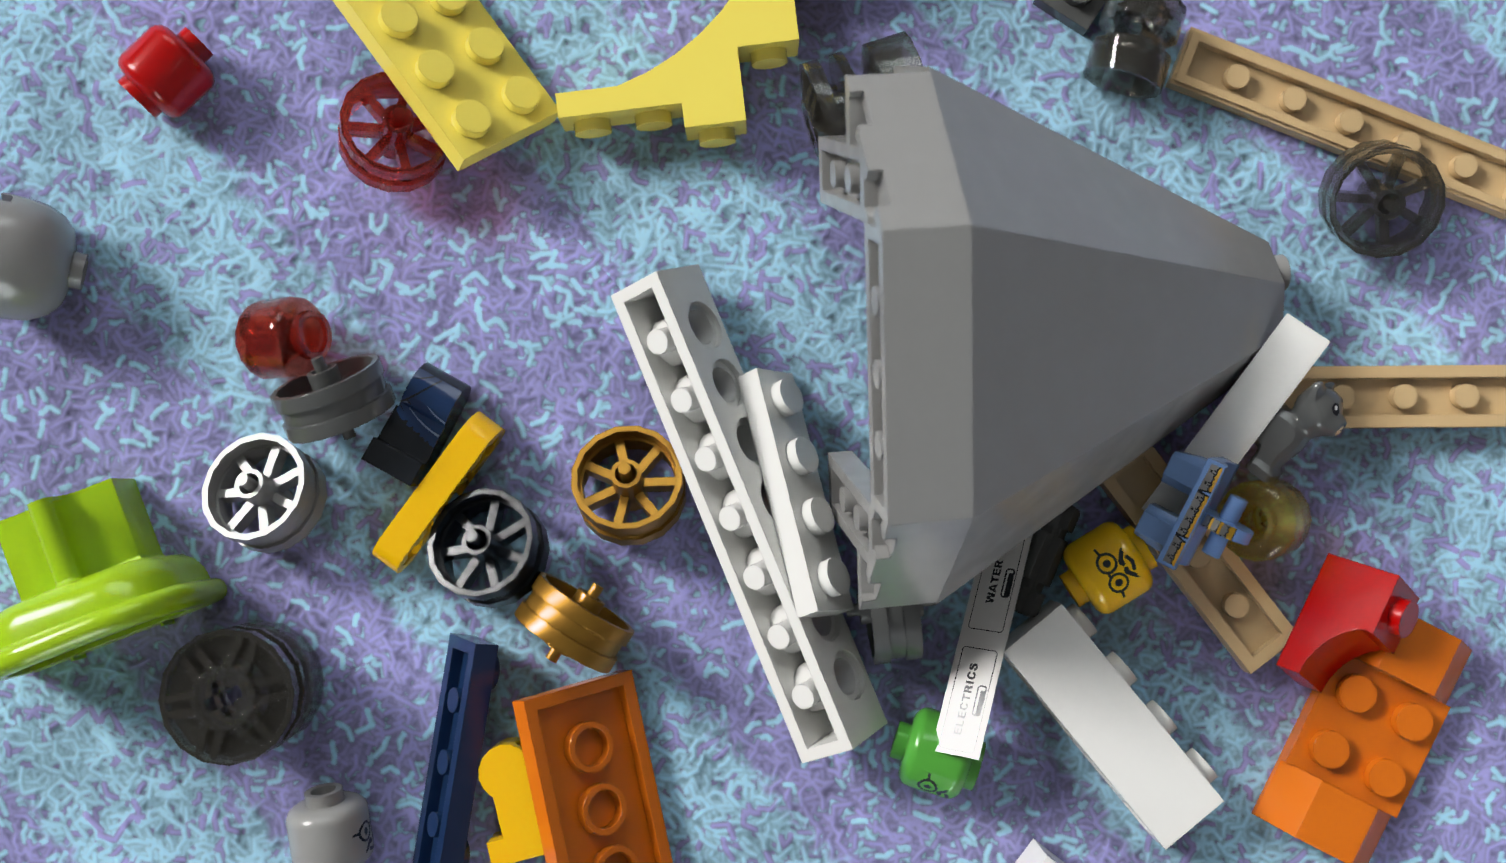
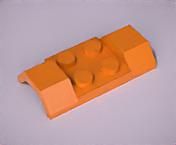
M1418 618L1413 631L1408 637L1401 638L1394 654L1383 650L1373 651L1360 655L1344 664L1329 679L1321 693L1315 690L1311 691L1251 813L1344 863H1369L1391 816L1398 817L1451 708L1446 703L1472 650L1461 639Z

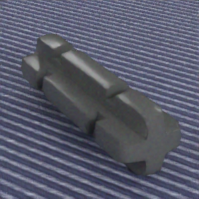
M1073 505L1033 534L1015 606L1016 612L1027 617L1038 615L1045 599V595H1042L1041 592L1044 586L1050 587L1063 557L1064 550L1069 543L1064 540L1067 533H1073L1080 517V510Z

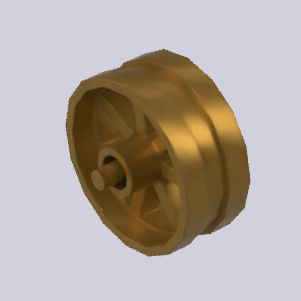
M618 426L595 435L579 451L571 469V490L586 526L601 539L621 546L643 545L663 536L679 520L686 503V480L671 443L658 432L641 426ZM642 449L649 453L638 464L634 460L628 459L626 450ZM617 453L619 461L613 465L611 470L599 465L605 458ZM661 459L670 465L675 476L645 478ZM589 476L612 485L585 498L584 488ZM647 492H672L669 501L658 510L648 499ZM618 499L613 522L600 518L593 512V510ZM642 509L648 516L638 522L626 523L629 511Z
M541 572L531 586L533 591L527 599L524 598L514 615L526 628L551 647L545 656L550 661L556 663L562 654L586 667L608 674L617 661L618 657L616 655L622 646L626 647L634 634V630L617 614L604 606L605 603L598 598L604 589L599 584L593 582L589 590L586 591L580 587L577 589L551 574Z

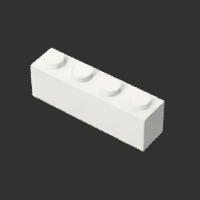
M1049 600L1040 608L1038 615L1029 617L1009 633L1004 659L1147 833L1164 849H1168L1224 802L1210 784L1218 776L1196 750L1190 748L1184 753L1170 736L1177 730V726L1168 714L1154 700H1150L1145 705L1130 686L1137 681V678L1124 661L1113 651L1105 657L1090 638L1097 633V630L1087 616L1073 603L1065 608L1061 603Z

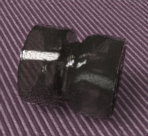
M1106 0L1099 20V27L1104 35L1097 36L1092 42L1083 70L1084 77L1091 84L1099 88L1131 98L1148 99L1160 95L1171 64V57L1165 50L1173 48L1178 42L1187 13L1186 5L1181 0Z

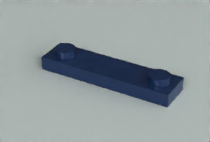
M450 633L413 863H469L470 848L467 837L491 690L495 688L500 675V662L497 656L499 645L473 635Z

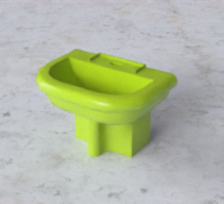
M110 478L73 493L33 501L27 504V511L0 521V544L21 598V602L0 612V681L36 673L67 660L72 662L87 658L86 653L157 625L162 627L174 624L175 618L224 599L227 594V585L219 578H210L205 567L193 557L184 554L165 556L162 553L135 479Z

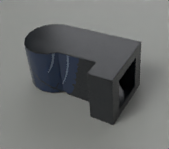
M428 362L424 363L408 383L399 406H395L378 437H373L361 459L409 486H418L437 461L469 399L471 386Z

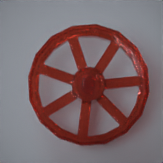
M379 72L361 79L346 93L339 113L337 129L339 154L349 171L366 185L386 192L413 191L429 184L443 169L447 157L439 145L415 134L426 128L418 117H413L412 112L407 108L406 100L385 72ZM377 99H398V102L384 109ZM363 105L378 123L351 122L350 118ZM351 137L375 138L378 141L365 155L356 147ZM408 147L431 159L411 167L407 154ZM382 156L396 159L398 167H390L377 161Z

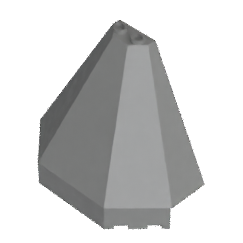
M894 66V73L845 75L846 135L818 136L820 202L864 222L870 470L853 451L828 452L829 505L833 511L834 519L857 550L859 610L927 603L937 605L1231 389L1282 321L1284 315V293L1291 279L1288 259L1282 254L1273 255L1269 242L929 66Z

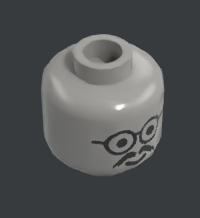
M324 783L309 788L304 792L305 799L293 806L287 813L286 829L292 863H364L373 853L374 837L368 802L366 798L357 792L343 790V786L340 783Z

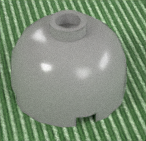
M3 192L1 193L2 200L0 199V318L27 321L47 316L62 305L69 288L82 290L87 271L88 254L77 252L75 230L66 216L51 205L32 198Z

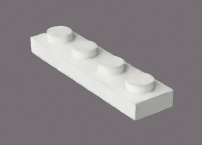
M755 368L737 378L797 617L835 616L853 610L854 607L849 591L850 576L845 564L841 561L833 530V511L825 500L817 469L819 466L818 454L810 441L802 411L804 404L802 393L795 383L792 373Z

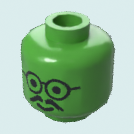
M925 707L915 714L911 724L899 721L889 757L900 760L898 775L903 784L945 799H952L957 797L963 788L968 790L974 788L982 765L986 742H983L979 760L936 752L935 750L940 743L936 728L941 711Z

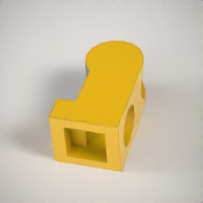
M508 737L497 742L484 755L478 768L479 781L483 789L493 797L501 831L495 832L486 843L491 863H515L544 855L520 738Z

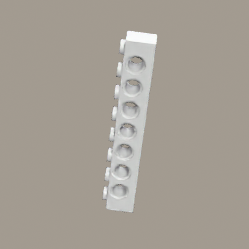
M699 264L655 271L611 295V298L798 755L803 764L853 750L888 722L843 613L826 617H797L737 378L744 373Z

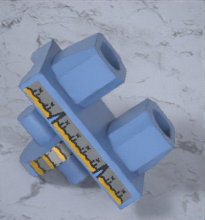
M1175 451L1172 454L1163 472L1161 481L1189 495L1180 515L1157 503L1149 504L1134 530L1138 537L1152 548L1160 551L1157 562L1172 570H1176L1179 564L1188 566L1207 529L1211 532L1202 551L1211 557L1219 559L1229 540L1242 545L1249 544L1254 532L1238 522L1248 501L1230 493L1221 513L1217 512L1240 466L1239 464L1224 457H1208L1207 459L1183 451Z

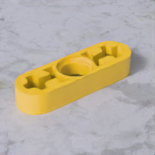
M481 411L472 415L461 427L381 535L372 551V555L396 573L402 572L413 561L429 539L432 525L443 508L448 505L455 492L459 496L463 493L502 440L505 429Z

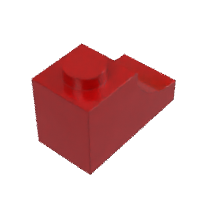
M1328 553L1276 665L1299 685L1321 693L1334 673L1350 660L1365 653L1380 650L1394 654L1401 638L1408 637L1416 625L1419 615V597L1399 575Z

